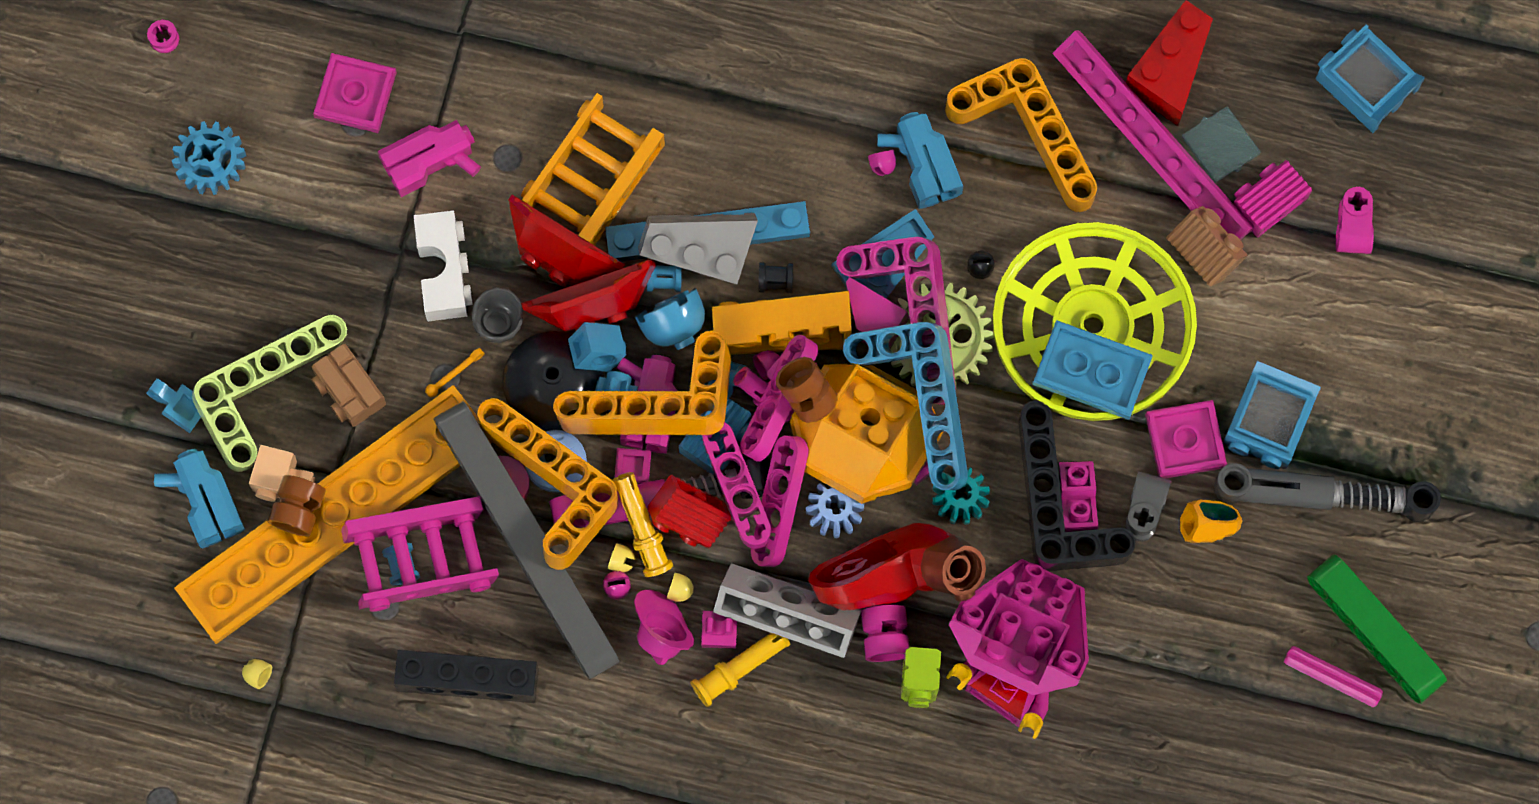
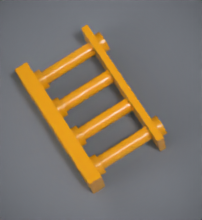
M596 93L591 101L587 99L582 104L577 113L579 119L538 178L535 181L531 179L521 193L523 202L533 208L536 203H539L577 227L578 236L594 246L604 234L605 227H609L665 146L664 134L655 128H652L647 136L644 134L639 136L602 113L603 97ZM592 123H595L633 147L635 154L629 163L626 161L621 163L582 138ZM574 149L615 174L614 178L617 180L611 189L605 188L603 190L564 165ZM555 176L596 201L598 207L592 216H583L545 192Z

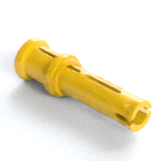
M627 472L615 477L613 482L617 487L623 508L635 536L633 547L636 551H639L645 566L643 573L645 577L657 576L670 570L673 567V563L670 559H667L661 544L663 540L662 534L655 530L652 525L634 473Z
M769 633L729 662H718L714 665L715 669L700 680H692L690 684L702 703L709 707L712 705L714 698L728 689L732 691L737 688V680L785 647L790 646L788 638Z

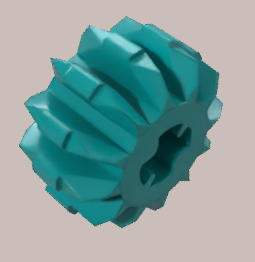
M967 467L968 479L965 485L958 490H940L933 485L932 490L939 495L932 498V504L937 506L943 505L938 511L940 517L951 513V524H955L957 516H961L964 525H968L970 523V514L974 518L980 519L982 517L980 508H988L990 501L983 496L989 494L990 488L989 486H979L984 480L982 474L977 475L974 479L971 478L972 468ZM952 468V477L942 472V478L946 484H951L954 481L956 474L954 468ZM956 491L960 494L964 491L967 492L966 500L964 498L956 500L954 498Z

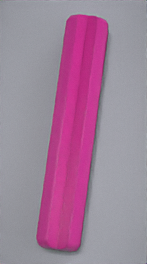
M1292 646L1285 656L1284 663L1371 707H1375L1382 697V689L1295 646Z

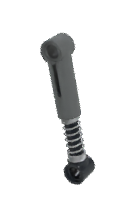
M1237 463L1224 466L1214 483V493L1219 500L1226 504L1250 502L1331 510L1332 506L1338 507L1339 504H1341V507L1350 505L1351 509L1353 506H1359L1360 510L1364 506L1369 507V510L1374 507L1378 508V511L1384 508L1390 512L1391 509L1392 513H1401L1414 522L1428 520L1440 506L1441 502L1438 488L1426 481L1417 482L1412 486H1394L1393 489H1389L1388 485L1380 488L1378 484L1371 487L1369 483L1365 484V486H1361L1359 482L1356 485H1352L1350 481L1342 484L1340 480L1335 481L1334 476L1251 469ZM1228 477L1236 478L1241 484V489L1230 490L1225 485L1224 479ZM1421 495L1425 497L1429 507L1423 509L1416 506L1413 496Z

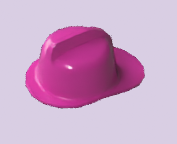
M650 589L642 590L636 595L634 604L641 621L637 641L646 652L651 654L658 665H664L669 659L678 655L681 650H688L693 647L694 638L692 633L688 629L678 606L672 600L667 599L666 595Z

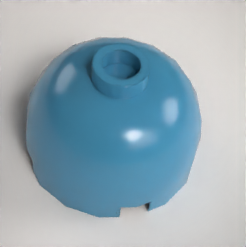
M693 288L690 292L686 290L655 304L654 311L647 313L644 310L635 316L641 331L649 341L662 347L675 345L676 350H679L695 342L693 335L702 328L705 320V309L697 289Z

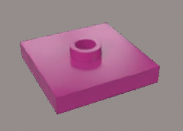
M331 53L314 109V118L379 133L397 73L396 68Z
M1213 400L1146 411L1145 416L1158 477L1171 478L1222 469L1227 465Z

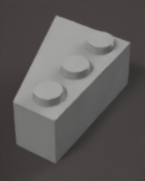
M744 213V215L648 216L638 246L639 254L643 257L738 284L758 220L755 213Z

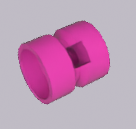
M881 605L862 610L863 631L869 635L864 639L865 659L871 662L904 659L906 649L909 648V638L903 633V630L907 628L906 607L901 605Z

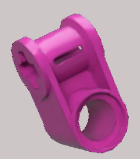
M1352 187L1347 190L1339 203L1336 252L1371 254L1374 238L1372 224L1373 198L1365 188ZM1352 200L1357 201V206L1361 207L1359 211L1354 210V205L1350 204Z

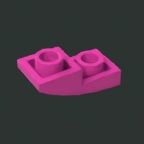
M1093 461L1059 462V482L1065 532L1098 529Z

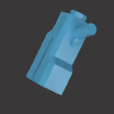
M912 112L901 117L897 125L898 134L878 133L877 147L899 148L900 152L907 156L912 169L909 185L919 209L938 204V195H940L941 201L944 202L962 194L964 186L944 135L932 129L927 114L919 115L918 112Z
M190 449L179 454L178 460L173 462L177 473L154 474L155 487H178L182 494L187 495L192 507L187 518L200 548H206L222 541L203 492L206 493L225 539L245 531L221 472L210 468L203 450Z

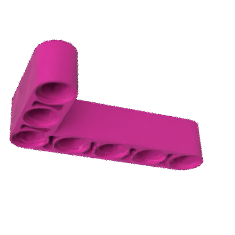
M909 237L843 248L837 256L836 264L838 270L848 277L864 279L900 273L905 274L910 324L923 322L924 316L929 312L935 315V324L942 326L948 337L955 383L941 256L936 243L923 237ZM925 244L928 249V255L925 260L918 262L915 258L916 248ZM892 249L895 255L894 262L890 266L885 267L882 262V256L886 250ZM859 254L862 264L857 271L853 272L850 269L849 261L853 255ZM929 278L932 289L929 294L922 296L919 292V284L923 279ZM931 329L926 330L922 335L923 345L927 348L935 341V334ZM936 363L931 364L927 369L928 379L933 382L940 375V368ZM938 397L933 401V404L944 405L945 402L941 397Z

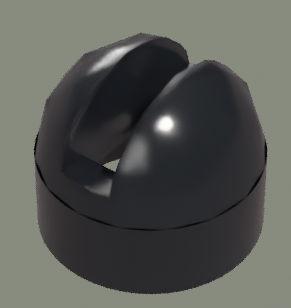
M980 250L974 252L968 259V272L976 279L988 278L994 270V258L987 251ZM973 260H989L990 264H973Z

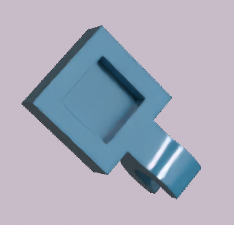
M156 378L146 393L157 402L167 405L162 415L188 433L192 431L201 418L193 403V391L183 384L176 392Z

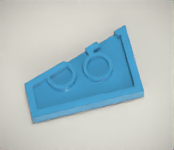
M915 209L862 244L909 237H923L932 241L934 235ZM925 244L916 248V260L925 250ZM892 249L886 250L882 256V262L885 267L890 266L894 262L895 255ZM859 254L853 255L849 261L850 269L853 272L857 271L862 264ZM836 260L831 266L847 289L846 281L849 277L838 270ZM905 274L852 279L882 297L887 298Z

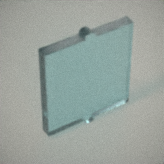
M1228 106L1209 118L1203 117L1200 124L1182 135L1186 144L1215 183L1234 171L1240 172L1243 165L1261 154Z

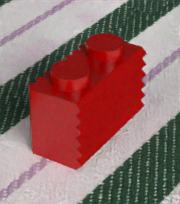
M673 475L667 478L647 506L652 518L651 522L656 528L665 533H668L670 529L675 531L684 542L693 547L700 544L706 548H711L712 543L719 537L720 532H723V528L727 526L732 517L724 501L703 492L701 489H697L695 486Z

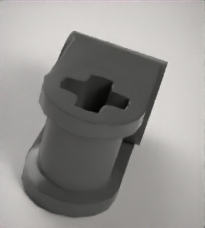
M1138 471L1125 529L1134 535L1135 541L1143 542L1149 540L1154 535L1161 511L1165 506L1171 480ZM1140 517L1146 519L1144 527L1138 526Z

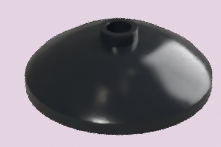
M557 331L543 332L529 337L514 349L503 371V391L508 405L543 431H563L553 409L554 401L558 395L567 391H595L599 377L604 378V371L575 369L568 341L572 334ZM551 370L559 373V376L554 380L546 377L547 373ZM572 410L568 412L567 415H572L576 413L577 410Z

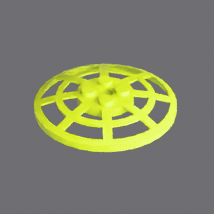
M1099 222L1076 223L1057 228L1040 236L1027 245L1014 258L1004 273L995 296L992 316L994 340L999 357L1007 373L1030 398L1046 404L1051 411L1070 418L1101 421L1122 417L1108 412H1087L1063 406L1067 397L1053 393L1051 399H1047L1033 389L1016 370L1011 359L1029 354L1039 368L1042 360L1040 351L1046 349L1051 335L1048 334L1034 338L1032 320L1035 307L1053 316L1052 330L1056 320L1087 331L1084 327V321L1091 317L1097 318L1101 321L1103 329L1093 334L1153 355L1148 369L1154 361L1174 367L1169 377L1157 390L1135 403L1131 415L1154 404L1175 385L1189 362L1195 344L1197 329L1196 306L1191 288L1182 270L1171 256L1154 241L1136 231L1119 225ZM1098 236L1116 239L1124 242L1116 261L1102 257H1080L1074 259L1068 239ZM1056 245L1061 264L1045 273L1034 285L1033 289L1014 280L1018 272L1032 257L1045 248ZM1136 248L1148 254L1163 268L1171 278L1175 286L1174 289L1156 296L1148 282L1135 270L1128 267ZM1098 268L1111 272L1104 286L1096 284L1084 285L1078 269ZM1066 275L1071 291L1059 303L1041 295L1050 283L1058 277ZM1123 277L1140 290L1146 299L1145 301L1129 306L1127 301L1117 292ZM1009 292L1026 302L1022 318L1024 341L1006 346L1003 337L1002 316L1004 302ZM1181 301L1184 310L1185 334L1181 353L1177 354L1161 348L1164 336L1162 309ZM1152 313L1154 327L1151 344L1132 337L1134 320Z

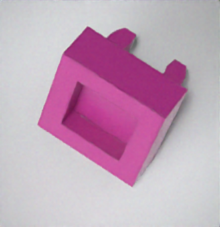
M703 611L701 646L704 648H736L737 621L713 613V611Z

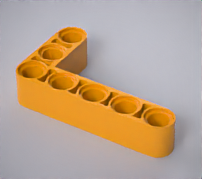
M1024 58L1015 59L950 90L947 96L945 112L948 119L955 124L968 123L1013 103L1067 207L1074 212H1084L1091 208L1097 192L1096 181L1032 61ZM1017 73L1025 74L1029 78V80L1027 82L1020 83L1015 81L1013 75ZM989 86L994 87L999 91V94L988 96L983 92V89ZM964 100L970 107L960 110L954 107L953 102ZM1039 102L1044 109L1038 112L1033 111L1027 104ZM1052 130L1058 134L1059 138L1048 140L1042 133ZM1068 159L1073 163L1074 167L1063 169L1058 165L1057 161ZM1078 187L1083 188L1089 193V196L1078 198L1073 194L1072 190Z
M712 330L700 334L697 338L694 349L690 391H567L561 393L555 399L553 409L562 429L569 434L711 435L717 433L722 429L725 422L731 368V355L725 338L721 333ZM713 350H719L715 354L708 355V353ZM710 380H716L711 385H704ZM572 410H577L576 413L572 415H567L568 412ZM611 410L606 415H600L604 411ZM644 410L642 414L634 416L636 412ZM671 411H678L672 416H667ZM705 411H712L709 415L701 416Z
M487 399L480 404L477 413L479 426L487 439L573 500L572 504L543 539L544 558L549 567L557 570L568 568L615 513L618 507L617 487L610 478L499 399ZM491 415H499L502 417V419L497 423H489L486 421V418H488ZM524 434L529 437V439L523 443H517L512 440L516 435ZM544 454L556 456V459L549 463L542 462L539 458ZM573 473L583 476V479L578 482H570L566 478ZM599 493H606L611 496L605 502H598L594 499V496ZM580 518L586 519L589 522L583 528H576L572 525L576 519ZM558 544L568 548L562 554L552 553L550 549Z

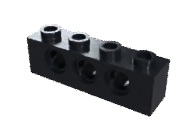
M398 650L394 686L397 692L536 703L539 668L537 661Z

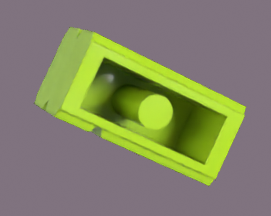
M917 647L906 649L903 660L901 699L908 702V706L927 708L929 703L936 701L941 664V651L938 649Z

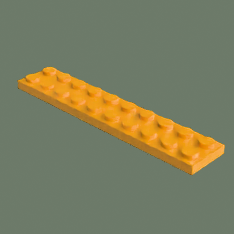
M454 385L317 483L325 488L326 492L320 509L313 511L316 521L309 537L280 530L269 524L267 520L174 587L215 644H218L353 545L354 542L344 544L341 529L345 521L397 512L460 466L433 419L464 401L478 422V416Z

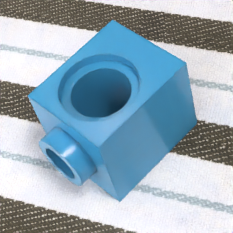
M584 322L568 339L575 369L609 372L626 356V345L619 325Z

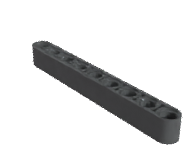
M462 401L434 417L433 419L477 495L480 496L483 505L587 678L591 680L618 664L620 661L566 569H553L546 563L543 553L545 534L469 407ZM552 547V548L550 549V551H551L552 553H555V554H556V552L554 551V549H553V547Z

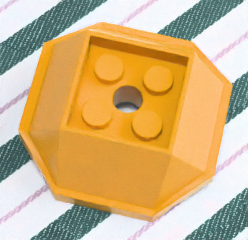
M854 363L824 365L821 372L837 394L838 401L835 408L823 419L816 422H803L795 412L790 420L793 436L803 438L808 445V458L804 472L861 504L875 500L876 497L910 489L927 461L917 390L873 365ZM862 421H870L874 426L866 425ZM943 432L939 434L937 438V443L939 442Z

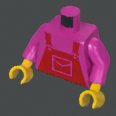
M967 660L956 664L948 673L947 679L951 676L960 679L961 683L957 687L958 690H962L967 684V692L1015 724L1020 733L1024 727H1029L1034 731L1032 738L1036 739L1038 737L1049 708V692L1032 695L970 666Z

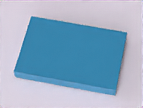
M1056 320L1032 385L1129 420L1153 355Z

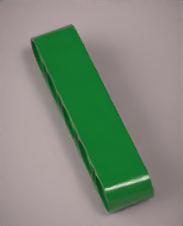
M1335 554L1331 555L1307 576V580L1314 591L1412 700L1422 704L1447 682L1446 676L1437 664L1340 557Z

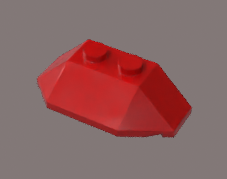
M512 194L508 199L519 254L522 255L521 260L534 269H538V267L543 268L550 273L549 277L560 286L566 287L567 284L573 286L625 268V264L613 258L531 207Z
M653 259L646 260L523 302L521 305L524 311L564 331L577 330L584 322L595 323L606 318L609 324L628 318L626 311L636 308L656 264Z

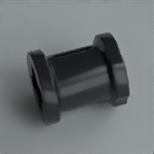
M759 262V292L764 293L765 289L786 290L787 293H793V263H788L787 266H766L765 262Z

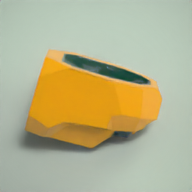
M1200 499L1188 502L1180 517V531L1184 540L1190 543H1212L1217 540H1223L1224 537L1232 536L1238 532L1242 524V518L1238 510L1221 501Z

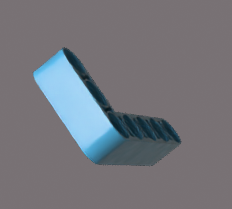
M918 322L850 335L844 342L843 353L851 363L874 365L912 358L930 480L940 490H958L962 488L968 479V470L946 331L942 326L934 323ZM931 329L935 334V341L930 347L926 348L922 342V335L926 330ZM894 335H898L902 341V346L896 353H893L889 348V341ZM865 340L869 350L867 355L860 359L857 356L856 347L860 341ZM936 363L940 368V375L938 379L932 382L928 379L927 369L931 364ZM941 397L945 402V410L941 415L937 416L933 413L932 404L936 398ZM943 431H946L950 436L949 447L945 450H941L937 444V438ZM950 465L955 470V479L951 484H946L942 478V472L945 467Z

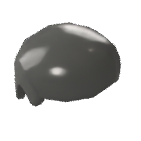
M495 287L484 291L476 300L472 311L473 327L476 333L484 340L494 343H502L513 339L521 329L523 322L521 300L509 289Z

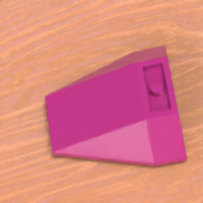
M1024 559L1019 560L978 588L972 598L961 601L949 623L970 666L1032 695L1077 686L1089 661L1084 588L1067 578H1062Z

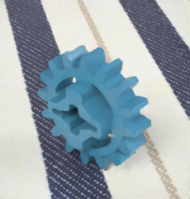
M203 121L200 126L201 130L196 131L194 127L189 126L190 135L188 137L184 135L178 136L182 146H173L174 155L178 157L172 159V164L174 168L179 169L176 172L178 179H186L185 185L189 190L197 185L199 194L203 195L206 188H210L213 195H216L218 186L222 185L223 188L229 190L228 181L230 179L234 181L240 180L236 170H245L246 166L241 158L246 157V152L244 148L240 147L242 144L240 137H232L233 131L229 126L222 132L219 122L215 121L213 127L208 128L205 121ZM194 146L193 155L188 157L190 150ZM208 154H210V156L214 158L210 162L206 158H204ZM230 159L229 165L224 170L225 162Z

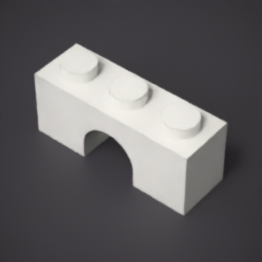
M454 210L413 215L419 256H436L446 263L444 271L439 276L421 280L427 322L468 317L466 306L473 305L471 287L470 285H464L463 273H469L467 254L460 253L459 241H465L463 221H456Z

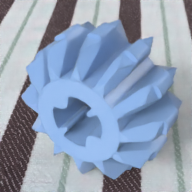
M819 483L817 485L819 494L809 493L808 500L813 504L806 507V514L814 516L810 520L811 527L823 524L820 530L822 536L827 534L829 528L833 529L834 538L840 537V528H843L847 534H851L853 532L851 523L860 524L862 521V517L857 513L864 510V503L855 502L856 500L832 487L827 489L824 484ZM831 503H837L838 508H840L839 514L835 515L832 513V509H830Z

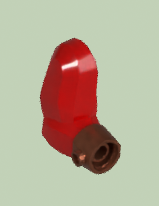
M912 523L875 537L844 554L819 564L810 572L808 582L820 602L840 610H855L875 605L897 603L907 599L917 590L954 594L956 601H965L975 595V590L982 583L985 577L986 564L981 552L959 536L952 535L948 531L930 524Z

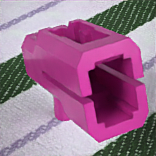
M457 120L441 128L428 125L378 151L380 161L389 178L392 177L391 181L401 198L425 186L430 174L446 166L457 164L472 177L481 169L480 165L468 157V155L472 154L471 144L475 143L474 138L467 125L461 127Z
M652 355L651 359L645 358L643 369L623 358L617 367L619 371L628 374L635 380L634 385L638 386L637 391H677L673 385L676 371L675 364L671 363L672 360L668 357ZM644 410L636 412L634 416L642 414ZM676 410L671 411L667 416L674 415ZM621 435L620 443L629 448L642 450L645 435ZM647 435L645 444H647L646 450L667 454L671 435Z

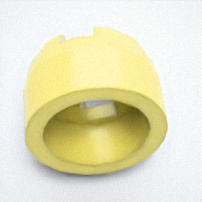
M616 543L608 569L623 573L630 571L633 567L626 564L625 561L626 558L636 560L634 552L629 547Z
M675 572L667 599L683 602L688 600L693 594V584L687 576Z
M260 659L249 660L242 669L244 681L256 689L263 688L272 673V665Z

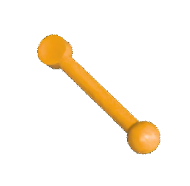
M478 348L473 351L470 357L435 384L427 385L425 389L426 395L429 397L436 396L442 386L470 364L483 357L485 353L482 349Z

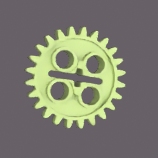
M949 283L945 290L948 324L951 323L956 315L961 316L958 321L949 327L955 385L958 379H961L968 385L967 374L969 372L976 376L980 375L976 364H988V360L982 353L993 351V347L986 343L985 340L994 338V333L984 330L992 324L991 318H981L987 310L985 305L975 308L978 301L976 295L966 300V288L963 287L956 294L954 293L953 283ZM921 284V295L926 296L930 291H928L925 284ZM899 298L898 302L901 308L909 314L908 302ZM930 312L927 313L923 318V322L935 324L936 320H932L929 317ZM968 329L971 331L972 336L970 340L966 343L956 342L954 335L958 330ZM899 336L890 349L893 353L899 351L902 346ZM912 358L892 361L891 365L893 368L903 366L899 373L902 379L910 374L912 375L911 385L915 387L916 382Z

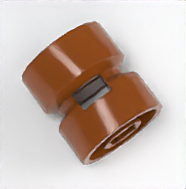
M801 357L794 359L783 366L777 374L776 386L786 400L790 402V406L801 421L806 423L816 422L823 419L835 408L838 401L837 394L824 378L823 373L812 358Z
M284 475L277 492L281 500L273 504L268 523L285 532L309 537L316 521L313 511L320 509L326 492L325 488L304 478Z

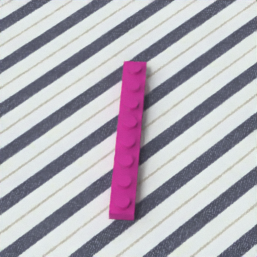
M1075 30L1052 53L1191 211L1201 206L1213 210L1220 217V225L1228 234L1236 235L1240 240L1254 228L1080 30Z

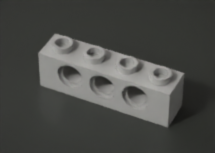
M731 563L720 586L713 613L844 658L854 635L862 608L855 610L834 608L820 602L813 591Z

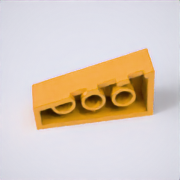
M849 291L775 300H758L741 304L731 301L722 302L719 306L712 307L713 331L723 335L730 355L755 354L766 350H771L775 353L784 352L788 343L797 335H803L816 343L818 350L843 349L844 342L851 335L852 331Z

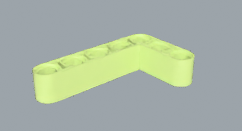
M336 315L324 316L201 378L196 383L192 394L193 403L222 458L231 470L236 472L246 471L252 467L257 457L256 445L232 401L338 348L347 335L346 323L342 318ZM326 325L336 327L339 332V338L333 341L327 340L322 335V327ZM296 340L304 341L309 347V353L303 356L296 355L291 349V343ZM267 355L275 357L278 360L279 368L274 371L265 370L261 366V358ZM234 371L244 372L248 376V384L242 387L234 385L230 380V374ZM211 386L217 391L218 398L213 402H206L200 397L199 390L202 387ZM221 416L229 417L233 421L234 429L227 433L221 432L217 429L215 420ZM238 446L246 448L249 451L250 459L244 463L235 461L232 458V449Z

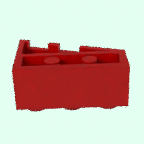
M1187 0L1184 1L1128 74L1126 80L1127 85L1145 104L1177 126H1179L1213 20L1212 17Z

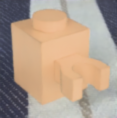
M260 445L249 485L252 491L256 492V497L275 502L276 498H280L277 492L284 475L297 476L314 483L316 478L313 477L314 473L295 469L297 460L294 453Z

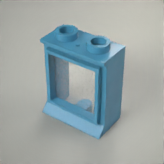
M1366 24L1359 32L1355 29L1350 31L1341 41L1343 47L1336 53L1330 51L1318 63L1320 69L1316 80L1364 126L1374 133L1381 121L1390 112L1394 113L1411 92L1415 94L1419 90L1425 77L1416 74L1368 29L1369 26Z
M1257 361L1223 444L1228 445L1229 450L1241 456H1248L1250 454L1260 458V462L1269 468L1280 469L1281 467L1286 469L1291 462L1321 387Z

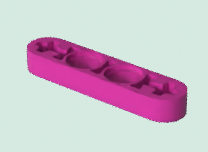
M797 335L788 343L741 440V452L756 462L762 461L769 455L792 409L790 402L786 400L776 386L778 372L783 366L794 359L809 357L813 361L816 359L818 346L805 336Z
M724 422V426L718 432L720 434L726 433L727 435L723 438L726 453H723L718 458L714 457V455L720 454V449L716 441H709L712 438V434L702 435L703 445L742 542L749 548H762L770 540V523L731 427ZM731 448L734 450V452H727ZM728 460H733L740 466L739 474L732 478L724 476L720 470L721 465ZM744 491L752 496L753 503L747 509H739L734 505L733 497L738 492ZM758 511L759 515H753V520L757 528L763 527L765 529L761 532V539L756 540L753 535L747 536L746 533L750 531L748 519L745 518L743 521H740L739 517H747Z
M784 435L776 441L761 503L769 520L771 533H775V538L770 536V540L762 548H751L752 560L758 566L775 567L780 565L785 557L809 451L806 441L799 436ZM789 447L794 450L793 456L791 453H788ZM784 465L790 466V470L784 469ZM782 476H785L788 480V488L784 494L779 490V481ZM775 509L780 513V522L777 527H774L771 522V515ZM755 527L754 537L756 540L761 539V532L765 530L763 527ZM766 547L768 550H770V556L768 553L765 552Z

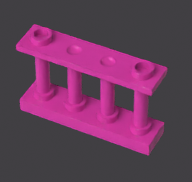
M480 496L345 521L341 529L344 544L354 542V545L359 546L369 593L362 594L359 599V609L369 608L371 612H376L389 608L391 603L469 588L471 592H481L491 588V584L499 576L498 569L483 570L473 529L475 519H478L483 510ZM455 523V527L460 529L470 574L450 577L439 530L442 529V525ZM421 529L422 533H426L437 580L417 583L406 536L409 534V531ZM388 536V539H392L403 586L383 590L372 545L375 538Z

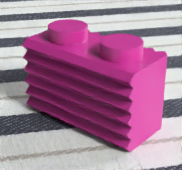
M1287 160L1279 166L1275 162L1270 164L1260 173L1259 176L1262 178L1253 186L1248 182L1234 194L1236 199L1233 204L1253 225L1254 228L1251 231L1257 238L1305 202L1312 192L1311 187Z

